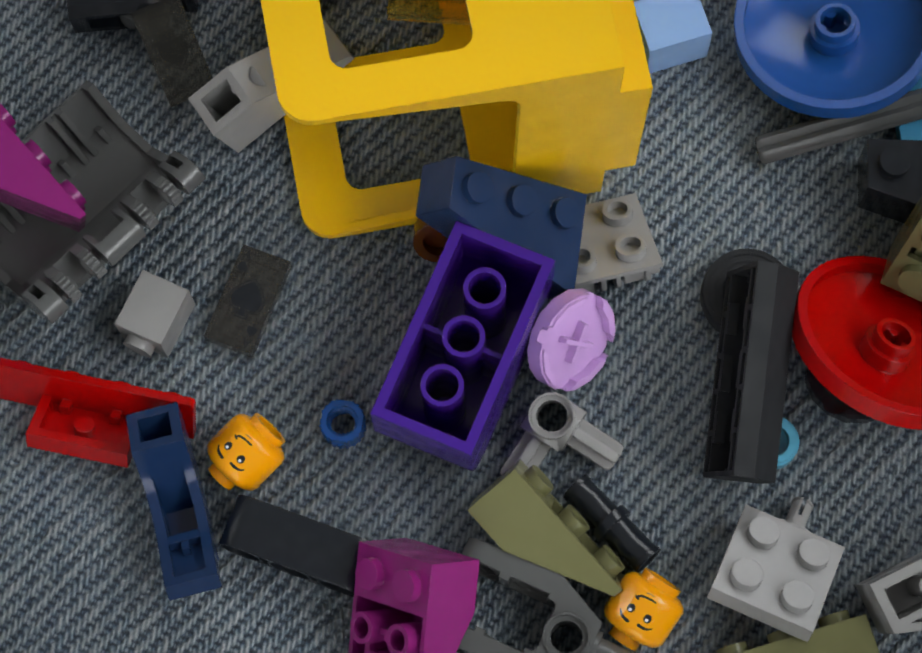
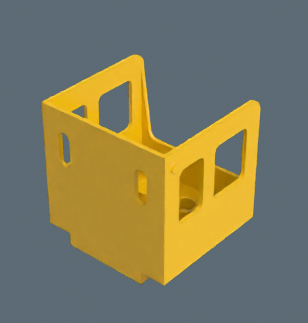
M260 0L277 97L280 107L286 114L284 120L301 216L306 227L317 236L328 239L413 225L418 219L416 217L421 179L365 189L354 188L347 182L336 122L459 107L470 160L584 194L601 191L606 170L629 167L636 164L653 85L633 0H438L444 30L443 37L438 42L354 57L355 59L344 68L335 65L330 59L320 0Z

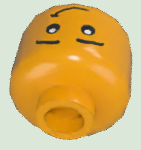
M255 413L252 417L238 414L208 442L207 452L213 462L208 470L213 478L228 490H231L236 485L241 489L253 491L283 463L285 455L281 446L285 443V439L278 429L261 414Z
M645 568L642 573L628 572L621 579L620 585L623 590L615 597L610 596L604 606L605 617L614 625L609 634L619 643L633 651H636L640 644L651 648L660 647L683 614V605L677 598L681 590L648 568Z

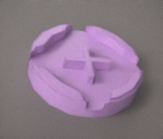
M583 288L568 289L550 301L540 312L531 330L527 348L529 368L536 380L555 390L573 391L593 379L604 366L608 357L607 354L603 353L607 340L613 343L615 336L614 312L608 301Z

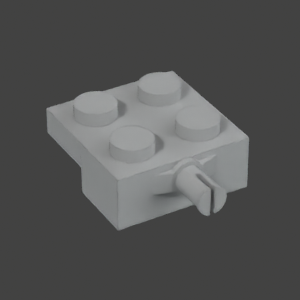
M794 497L792 499L786 519L774 517L746 504L732 533L707 598L808 642L816 627L845 547L811 533L805 528L814 505L807 499L799 515L798 512L804 497Z

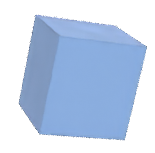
M639 0L634 2L650 73L707 57L712 30L700 0Z

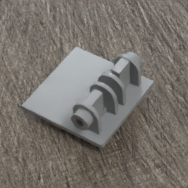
M636 193L585 205L575 289L583 288L594 292V283H598L600 291L603 292L607 291L606 280L613 279L615 287L619 288L622 287L621 277H623L624 283L627 284L643 279L648 281L651 280V274L660 273V267H663V263Z

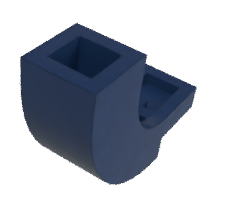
M178 402L126 415L131 453L151 511L158 543L164 587L169 600L222 587L218 566L219 555L199 470Z

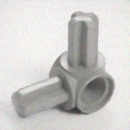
M547 392L539 395L531 403L527 415L519 425L525 432L501 467L500 474H504L520 459L528 468L532 465L539 468L551 448L559 452V450L563 451L566 446H569L602 469L610 470L621 456L624 446L586 421L587 411L570 401L566 396L557 392ZM559 404L567 410L568 419L560 430L547 431L540 426L539 413L546 405Z

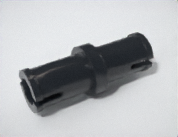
M587 474L579 478L565 492L563 498L595 529L593 535L600 542L606 540L633 567L635 572H640L647 567L661 551L628 518L630 512L623 505L617 507L591 481Z

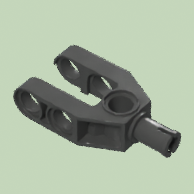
M468 538L462 555L480 560L478 575L553 607L554 611L544 625L539 646L535 650L525 648V651L508 646L489 636L486 630L476 626L475 629L467 628L457 650L458 653H564L554 648L551 643V636L555 630L565 626L577 630L582 638V643L578 649L569 653H635L603 638L604 632H601L602 622L564 576L507 553L501 548L482 540Z

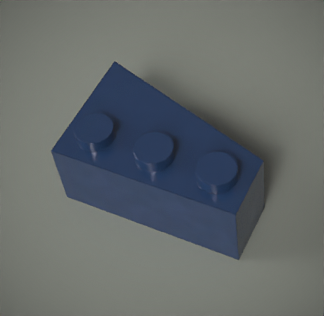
M458 156L423 165L416 217L447 238H449L455 222L459 221L556 260L549 299H553L568 289H575L587 194Z

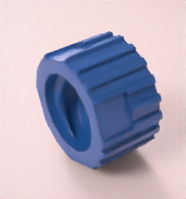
M337 399L331 401L321 411L322 418L320 419L319 427L324 439L326 438L327 443H331L333 447L337 446L339 449L346 447L348 449L351 446H356L358 442L360 443L361 438L365 436L364 432L367 430L365 425L366 418L363 410L354 401ZM342 414H350L355 420L353 430L342 434L332 430L331 423L335 417Z

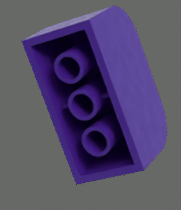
M456 221L371 410L370 415L374 430L473 472L488 447L526 359L531 330L540 312L548 304L556 260Z

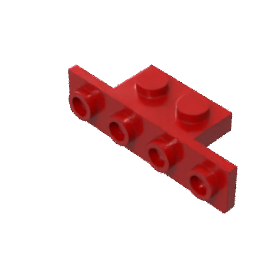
M0 358V399L37 406L26 431L27 447L128 468L132 459L126 415L178 402L189 438L194 439L196 433V401L194 398L182 396L175 392H163L134 386L123 381H110L86 376L75 371H62L38 366L22 360Z

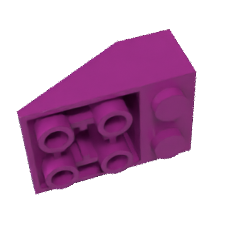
M0 104V202L80 232L85 227L86 213L84 211L86 208L84 205L87 201L69 180L65 179L60 184L50 174L52 170L49 165L52 162L32 139L24 144L16 136L17 131L14 128L16 122Z
M409 538L359 541L348 653H456L475 612L480 560Z

